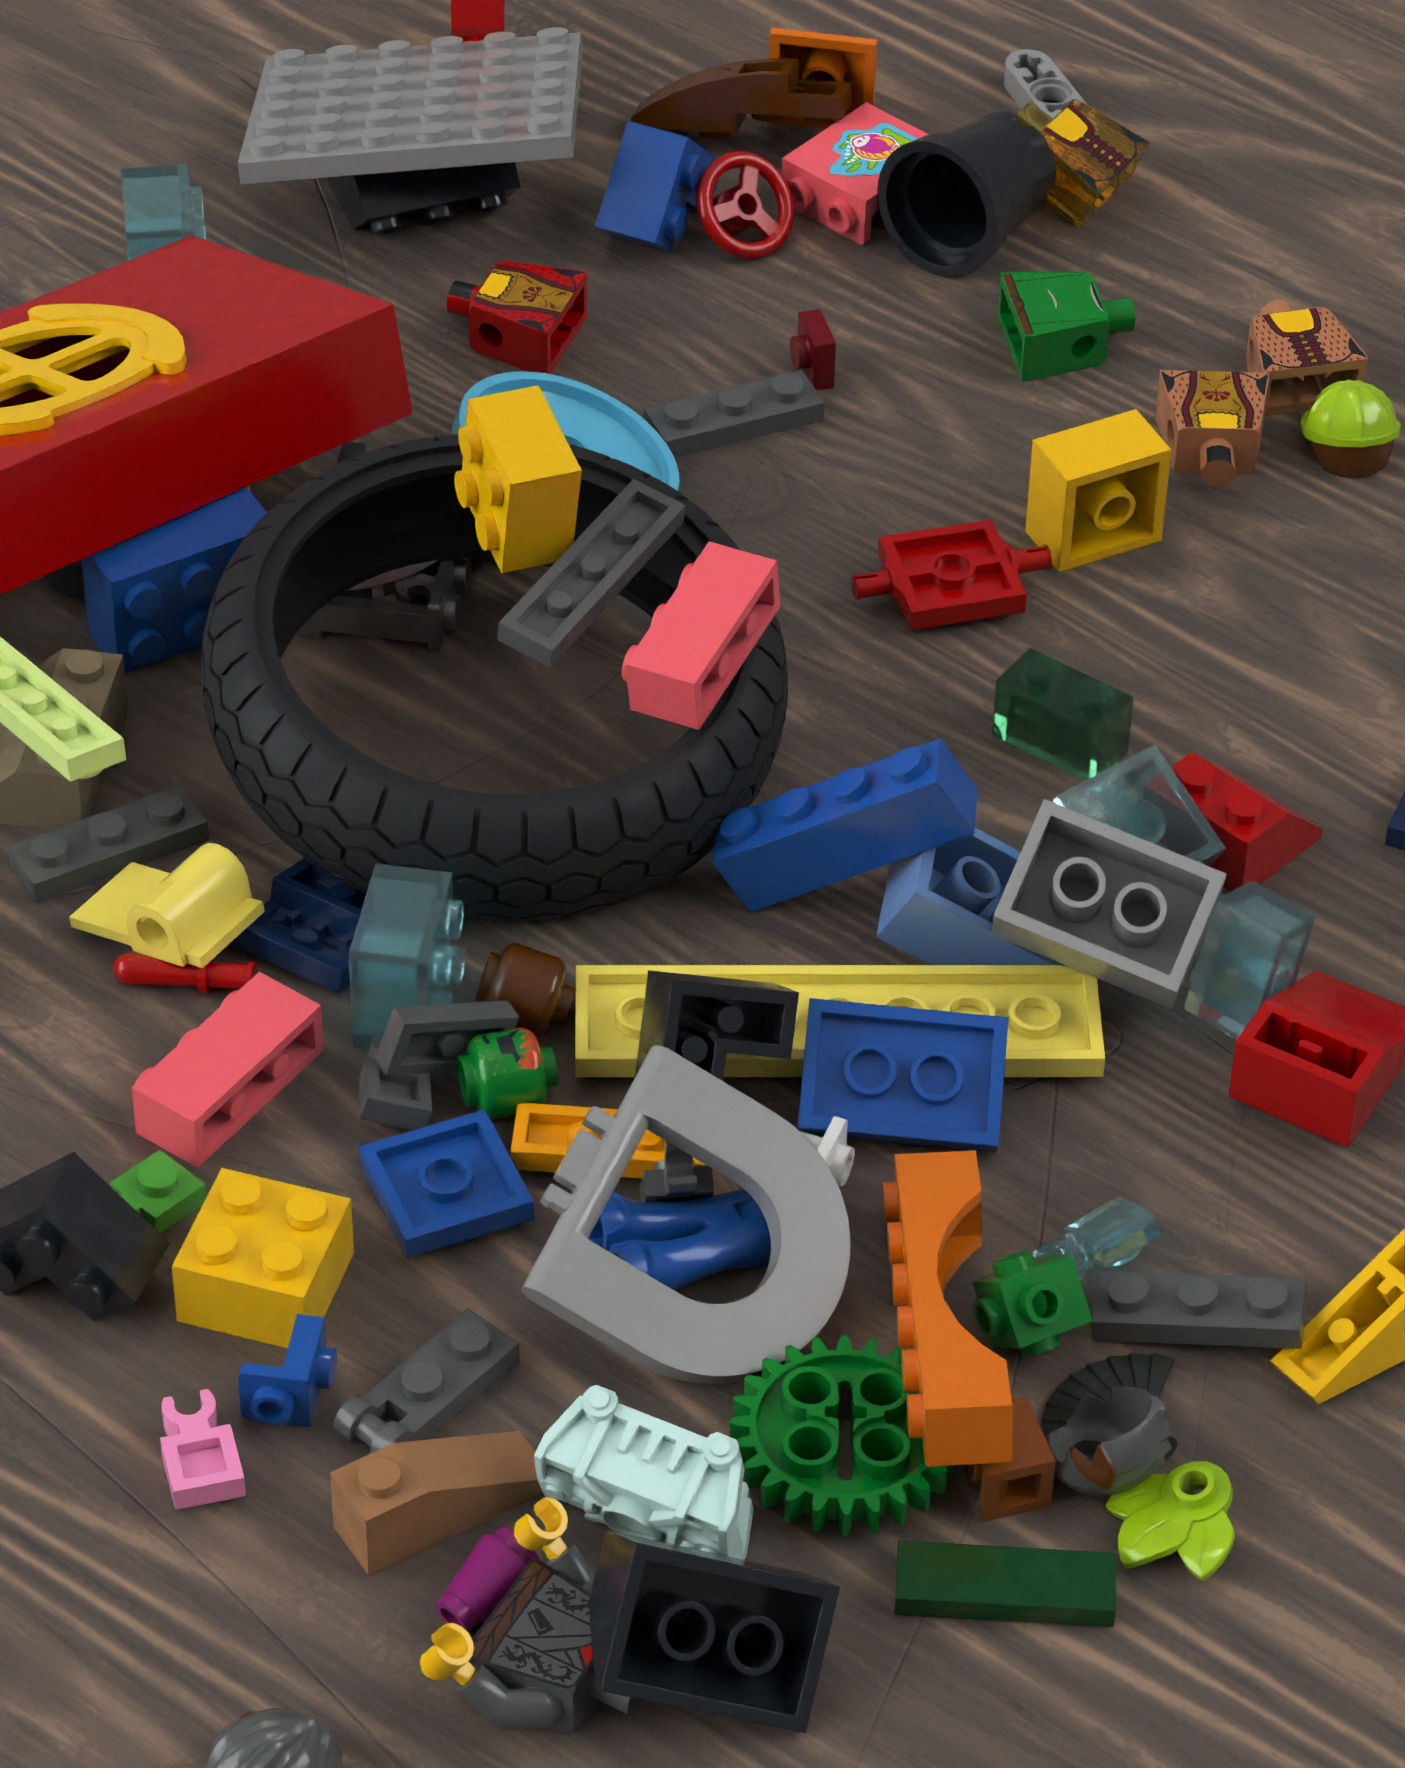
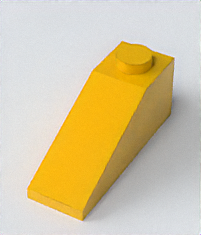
M1405 1228L1304 1327L1302 1349L1282 1348L1270 1360L1277 1370L1318 1405L1405 1361Z

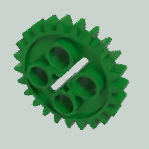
M841 1335L837 1349L828 1350L819 1337L812 1338L811 1354L803 1355L794 1346L787 1345L785 1346V1365L766 1357L762 1360L761 1377L747 1375L744 1378V1395H736L733 1399V1418H730L729 1437L737 1439L744 1465L743 1482L747 1483L749 1489L761 1487L760 1506L765 1509L783 1501L785 1503V1522L791 1523L804 1512L811 1515L812 1532L818 1533L827 1519L837 1520L842 1536H848L853 1520H863L872 1534L878 1533L879 1517L885 1514L899 1525L906 1524L907 1504L926 1512L930 1505V1492L945 1493L947 1490L948 1473L956 1472L957 1465L926 1467L922 1437L909 1438L907 1394H917V1392L904 1393L901 1353L904 1349H899L898 1347L884 1357L877 1354V1339L871 1338L865 1344L862 1351L852 1349L848 1335ZM840 1389H848L851 1392L850 1436L852 1455L851 1479L842 1480L838 1475V1407Z

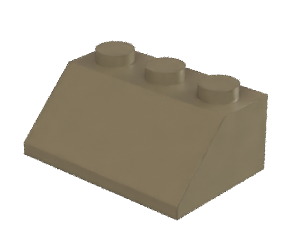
M62 648L37 666L118 734L120 733L128 711L122 654ZM0 722V824L54 830L90 817L107 768L94 777L77 779L70 782Z

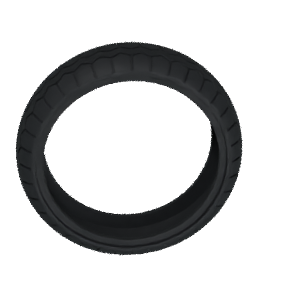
M458 434L404 441L350 458L348 461H343L313 477L285 496L269 510L243 539L231 557L217 585L208 611L201 652V683L204 706L209 728L219 756L246 802L281 840L306 860L333 877L370 895L373 894L375 897L414 910L420 907L422 912L463 919L465 915L470 916V920L512 922L514 918L517 921H538L578 915L634 898L673 879L690 868L714 848L715 837L719 833V828L724 818L734 810L749 808L759 794L771 770L780 745L788 703L786 650L776 614L699 730L690 728L664 752L643 765L617 777L592 785L558 792L492 794L440 786L410 777L360 753L336 736L316 718L292 686L280 659L298 630L320 608L336 596L361 582L402 567L435 560L494 558L491 551H484L478 542L475 518L470 507L463 508L457 498L454 477L456 471L462 470L463 461ZM570 445L582 469L574 542L633 479L686 505L684 523L619 593L620 596L645 611L649 616L653 617L657 607L662 603L666 604L678 587L679 579L685 566L689 563L694 564L709 541L741 550L706 512L671 486L620 460L611 459L607 455ZM554 563L545 564L544 566L551 567Z

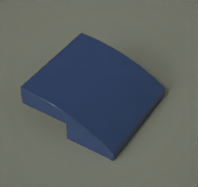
M303 858L273 878L270 900L263 904L265 912L231 942V946L331 991L340 993L361 976L391 944L413 913V909L393 904L377 898L373 894L370 895L358 890Z

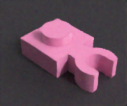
M209 1389L200 1390L201 1409L191 1415L179 1413L175 1409L172 1396L164 1397L162 1400L163 1427L168 1436L160 1437L161 1454L175 1510L246 1496L245 1478L231 1424L217 1426L216 1401Z

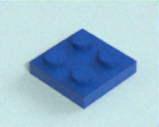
M485 1109L358 1146L359 1165L406 1258L534 1220V1200Z

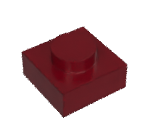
M820 309L798 312V336H793L790 339V353L793 366L796 370H803L816 391L834 388L836 341Z

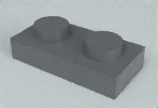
M508 1000L393 1007L375 1060L386 1076L458 1071L457 1057L467 1053L468 1044L473 1037L515 1029L519 1016Z

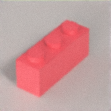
M710 541L707 543L694 564L689 563L683 569L678 587L666 604L662 603L657 607L652 617L650 628L640 643L632 645L625 655L622 665V679L627 682L630 710L699 730L781 607L777 560Z
M258 972L241 989L231 992L224 999L220 1008L199 1027L186 1032L178 1046L157 1065L149 1067L141 1073L135 1084L131 1087L136 1134L197 1168L200 1167L324 1051L321 1004Z

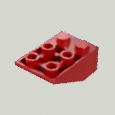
M1315 970L1265 1000L1235 1041L1228 1097L1345 1147H1349L1405 1066V1007Z

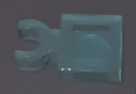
M1117 1196L1063 1228L1067 1238L1049 1242L1036 1249L1032 1255L1033 1258L1044 1254L1072 1255L1079 1279H1081L1086 1274L1087 1269L1095 1264L1107 1269L1110 1266L1122 1265L1133 1260L1140 1253V1248L1162 1235L1153 1212Z

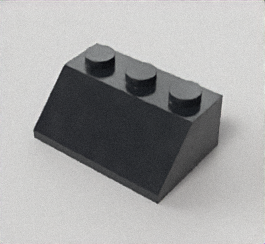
M515 162L328 177L330 187L353 229L371 226L373 235L401 229L404 227L403 219L423 215L424 223L443 221L455 217V208L474 204L476 212L498 209L508 204L506 197H509L521 187Z
M606 1530L589 1599L595 1689L602 1692L806 1733L840 1586L807 1573Z

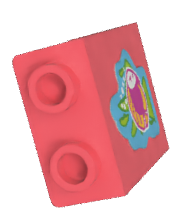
M867 102L843 117L842 120L837 121L782 158V175L791 190L794 210L863 245L871 239L872 216L879 210L878 180L886 159L900 146L929 134Z

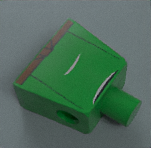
M1000 272L997 318L1021 382L1100 366L1106 360L1108 334L1134 331L1135 311L1131 298L1102 301L1091 274L1086 272Z

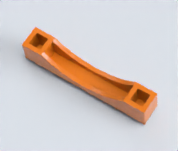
M976 1150L894 1154L895 1181L882 1182L884 1223H887L889 1264H892L894 1306H897L899 1349L912 1348L902 1350L901 1353L904 1393L917 1392V1394H907L909 1438L922 1437L926 1467L1012 1463L1013 1403L1007 1362L1004 1358L982 1345L958 1322L943 1297L948 1282L961 1264L982 1246V1189Z

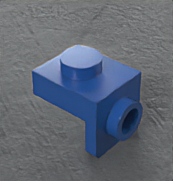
M297 1314L283 1367L243 1363L241 1365L238 1385L240 1410L243 1418L271 1425L288 1424L311 1427L320 1389L331 1390L337 1366V1349L326 1346L325 1317Z

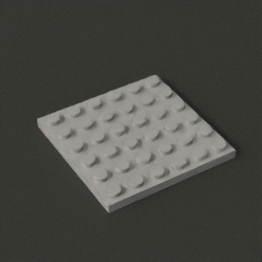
M552 27L538 31L537 36L516 37L512 32H495L486 35L484 40L477 42H463V39L458 36H444L432 40L431 45L410 46L408 41L394 40L380 44L378 49L357 50V47L354 45H337L328 48L326 53L305 55V52L300 49L278 51L273 54V58H266L237 163L240 185L573 158L583 54L581 32L568 33L566 28Z

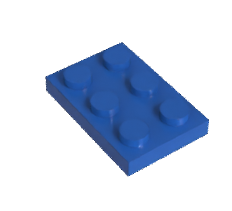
M810 998L797 1129L812 1135L824 1136L833 1117L836 1116L848 1120L847 1138L996 1153L999 1146L1009 1017Z

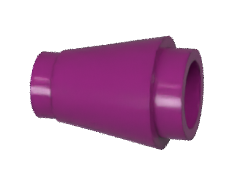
M500 1527L493 1535L483 1534L445 1590L443 1597L435 1604L438 1614L446 1623H455L462 1626L469 1633L475 1626L477 1627L486 1621L532 1557L540 1560L535 1551L522 1547L517 1542L514 1531L506 1527Z

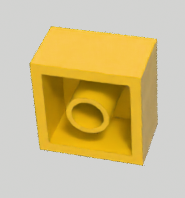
M539 385L468 399L466 426H461L458 431L459 446L463 456L462 470L456 471L454 483L460 505L463 508L470 507L475 518L476 535L481 548L484 551H491L501 574L555 563L574 543L582 469Z
M1137 409L1032 440L1025 531L1038 547L1045 544L1049 546L1048 549H1050L1052 555V565L1058 572L1162 541L1171 457L1170 447Z
M221 1168L172 1265L177 1322L288 1349L297 1314L325 1316L354 1255L351 1198Z

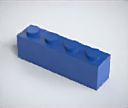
M942 738L917 747L902 749L895 755L859 768H849L835 777L810 786L792 789L782 796L755 806L734 810L724 818L720 825L719 833L715 837L712 863L751 913L974 834L978 789Z

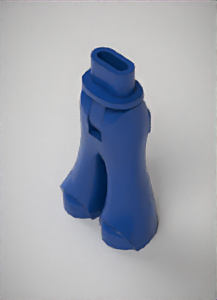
M745 1189L678 1202L633 1201L613 1192L588 1238L593 1243L673 1290L721 1271L732 1269L750 1270L767 1266L771 1253L770 1233L766 1219L756 1201Z

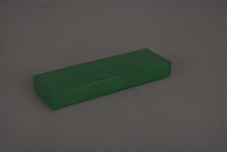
M898 1540L895 1614L1114 1627L1116 1614V1553Z

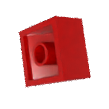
M1193 752L1151 781L1145 837L1160 847L1226 873L1227 876L1223 888L1240 899L1322 837L1323 829L1228 768Z

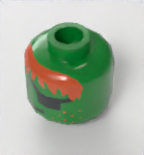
M526 1028L477 1035L469 1042L467 1053L457 1057L459 1084L465 1106L467 1108L476 1107L477 1111L485 1109L490 1120L516 1117L517 1104L520 1103L545 1104L547 1087L558 1085V1070L552 1047L540 1048L535 1035Z

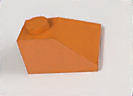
M771 27L769 58H798L799 79L851 82V104L843 117L866 102L875 106L878 39ZM783 116L781 120L768 122L827 129L834 124L812 125L806 123L804 117Z

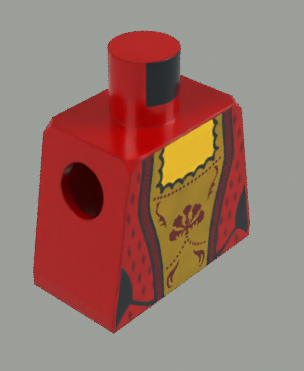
M511 261L498 262L481 286L454 281L447 297V312L469 318V345L475 352L528 372L551 374L587 318V272Z

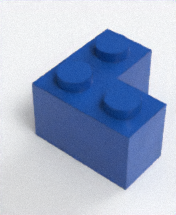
M627 121L595 227L610 237L671 253L674 242L682 238L687 226L688 211L685 207L697 210L696 193L699 180L707 166L716 158L689 137ZM718 181L716 182V185L714 187L713 194L717 188Z

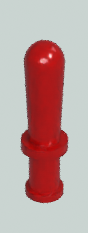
M129 952L117 957L113 964V973L117 980L127 985L197 987L199 993L209 994L212 988L241 989L258 973V965L256 961L239 964L214 962V959H212L204 968L190 964L181 967L148 955Z

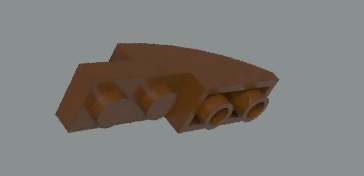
M768 58L739 61L715 66L664 86L642 100L632 114L631 122L675 134L679 130L699 131V136L707 139H723L731 134H736L744 122L746 114H751L752 119L761 122L778 121L783 116L804 117V121L812 125H828L834 123L836 119L842 120L851 104V82L799 79L798 58Z

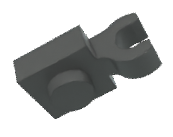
M664 1141V1160L656 1162L654 1170H644L640 1184L642 1202H678L713 1196L714 1194L712 1168L709 1166H695V1161L691 1155L667 1141Z

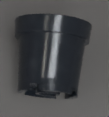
M993 112L948 134H929L904 144L892 152L881 169L877 193L883 223L898 249L921 269L943 277H960L970 274L997 253L1012 230L1047 204L1050 199L1047 198L1050 186L1056 180V165L1052 151L1043 135L1035 127L1030 126L1026 129L1023 125L1013 120L1018 116L1009 112Z

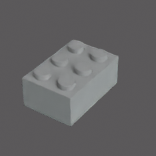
M1044 799L993 915L991 934L1172 1009L1220 897L1227 874Z

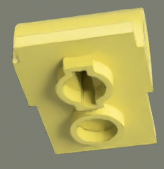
M206 843L200 846L171 873L131 862L70 915L69 920L72 928L130 945L134 952L181 967L190 964L204 968L262 915L265 910L263 901L252 898L248 876L239 859L231 851L219 844Z

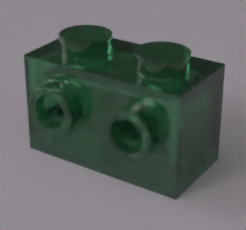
M1029 648L996 680L992 735L1096 785L1128 753L1134 697L1037 650Z

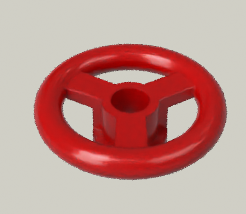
M744 151L723 154L713 160L704 170L697 187L696 204L701 224L710 239L725 252L743 259L762 258L779 249L788 238L794 221L793 197L788 183L781 172L767 159ZM740 168L739 184L713 198L714 187L720 176L728 170ZM758 174L769 183L776 196L778 204L777 222L762 209L761 199L756 193ZM754 226L765 239L749 243L740 241L731 235L738 234Z

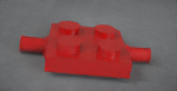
M992 519L879 537L878 557L884 571L860 575L853 574L851 576V588L855 600L889 594L899 603L910 631L980 619H991L1025 612L1027 594L1018 575L1020 573L1045 569L1051 570L1052 555L1047 544L1039 547L1014 550V548H1011L1009 544L1000 538Z

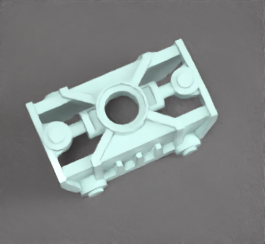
M598 1385L589 1387L583 1396L580 1395L543 1435L534 1454L537 1479L545 1497L561 1500L583 1509L586 1512L584 1515L586 1519L594 1523L606 1524L614 1532L743 1560L747 1557L754 1508L746 1482H743L744 1465L737 1439L719 1432L710 1434L708 1438L622 1405L619 1403L614 1391Z

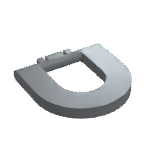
M654 1045L647 1054L615 1116L609 1115L601 1110L602 1108L593 1106L588 1111L582 1124L601 1136L600 1139L580 1129L553 1176L554 1180L570 1189L571 1194L552 1183L543 1194L540 1202L545 1207H549L561 1214L523 1284L521 1292L532 1302L655 1373L690 1383L721 1384L741 1381L747 1375L757 1376L762 1374V1360L766 1357L780 1364L785 1361V1346L792 1345L799 1351L804 1348L820 1332L835 1310L845 1286L850 1262L851 1236L844 1199L837 1181L823 1157L813 1144L790 1122L672 1050ZM646 1129L740 1185L760 1207L770 1233L771 1253L764 1278L751 1295L726 1304H708L689 1299L588 1239Z

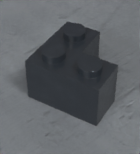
M648 970L635 1077L651 1047L654 1045L672 1050L722 1081L724 1080L727 1053L791 1059L799 992L776 983Z
M75 1152L0 1189V1291L4 1295L46 1276L66 1295L74 1307L85 1312L93 1321H96L137 1301L170 1245L151 1224Z

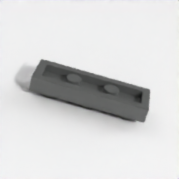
M803 370L647 407L644 408V420L658 432L675 458L824 421L825 403Z
M179 784L9 845L10 865L35 903L117 874L131 862L144 864L209 840L208 821L183 786Z
M1099 1271L1092 1312L1093 1321L1091 1322L1093 1341L1302 1349L1308 1301L1306 1278Z

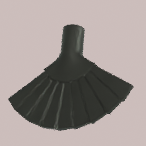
M1130 1353L1125 1356H1108L1106 1360L1088 1363L1085 1368L1071 1373L1068 1379L1055 1388V1392L1046 1402L1041 1418V1429L1045 1438L1051 1431L1066 1425L1085 1393L1108 1402L1112 1395V1387H1134L1144 1389L1159 1397L1174 1363V1358L1157 1353H1152V1355ZM1173 1436L1168 1439L1172 1449L1164 1455L1165 1460L1177 1448V1440Z

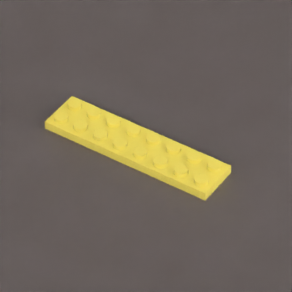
M576 965L575 1078L635 1077L648 970L776 983L799 992L791 1059L727 1053L724 1077H802L810 998L1009 1017L1004 1077H1104L1105 1050L1097 978L1066 965Z

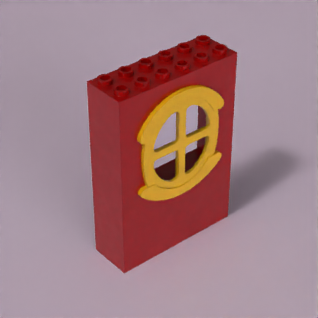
M191 235L0 312V595L413 414L394 304Z

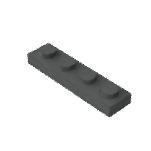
M633 479L504 616L498 625L497 640L551 668L684 523L686 505Z

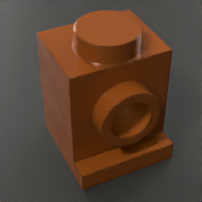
M1027 1396L1012 1400L1013 1462L965 1465L970 1480L972 1482L981 1481L979 1512L983 1522L1051 1506L1056 1460Z

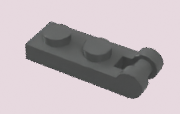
M467 1308L363 1397L356 1395L348 1399L336 1414L333 1425L334 1429L353 1443L361 1440L370 1446V1454L392 1443L428 1440L520 1361L519 1342ZM388 1417L393 1420L388 1423L384 1422Z

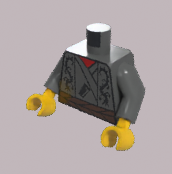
M550 1497L542 1498L534 1504V1511L536 1516L544 1523L546 1531L541 1530L529 1514H525L517 1520L514 1536L517 1542L526 1549L532 1551L542 1549L546 1554L544 1561L542 1562L532 1557L473 1638L462 1626L455 1623H447L441 1626L431 1635L435 1646L430 1647L421 1655L420 1666L424 1675L434 1681H443L453 1677L455 1679L454 1690L461 1695V1701L472 1705L497 1729L528 1730L548 1728L567 1734L579 1729L598 1701L628 1715H632L639 1708L643 1700L595 1689L589 1615V1599L595 1572L574 1542L564 1543L560 1537L566 1530L568 1523L567 1512L563 1505L556 1499Z

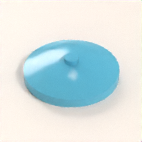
M524 371L506 372L487 377L477 382L467 391L453 420L452 434H458L459 428L466 426L468 399L539 385L569 446L582 447L607 455L611 459L620 460L650 474L677 491L679 489L680 482L677 463L668 445L658 432L639 414L622 402L598 389L572 379L547 373Z

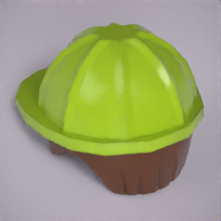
M1348 379L1327 386L1317 396L1311 409L1307 410L1301 417V432L1307 438L1308 444H1311L1323 469L1344 477L1368 476L1386 467L1395 439L1399 437L1401 431V423L1396 419L1395 410L1390 399L1383 391L1362 380L1352 381Z

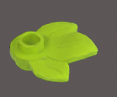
M1191 1461L1176 1467L1169 1474H1152L1136 1487L1119 1494H1112L1105 1506L1112 1515L1124 1520L1118 1534V1550L1122 1566L1125 1569H1132L1177 1551L1184 1565L1196 1578L1205 1581L1214 1574L1225 1561L1235 1539L1233 1526L1226 1515L1233 1500V1488L1227 1473L1214 1463ZM1196 1489H1204L1202 1492L1195 1495L1188 1494L1189 1492Z

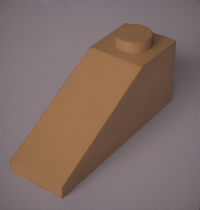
M520 1431L392 1443L330 1472L333 1527L367 1575L370 1576L543 1494L535 1469V1450Z

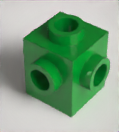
M1031 1250L1014 1253L991 1263L994 1270L993 1274L972 1281L977 1300L973 1303V1311L980 1331L987 1339L991 1340L993 1347L1019 1349L1022 1357L1036 1355L1056 1348L1061 1344L1058 1334L1093 1321L1072 1255L1044 1254L1033 1258Z

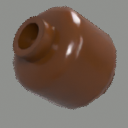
M512 943L507 945L501 954L490 953L474 1001L508 1000L519 1016L515 1029L526 1028L537 1038L546 1032L551 1021L560 1024L564 1023L576 987L564 984L566 965L562 959L518 943Z

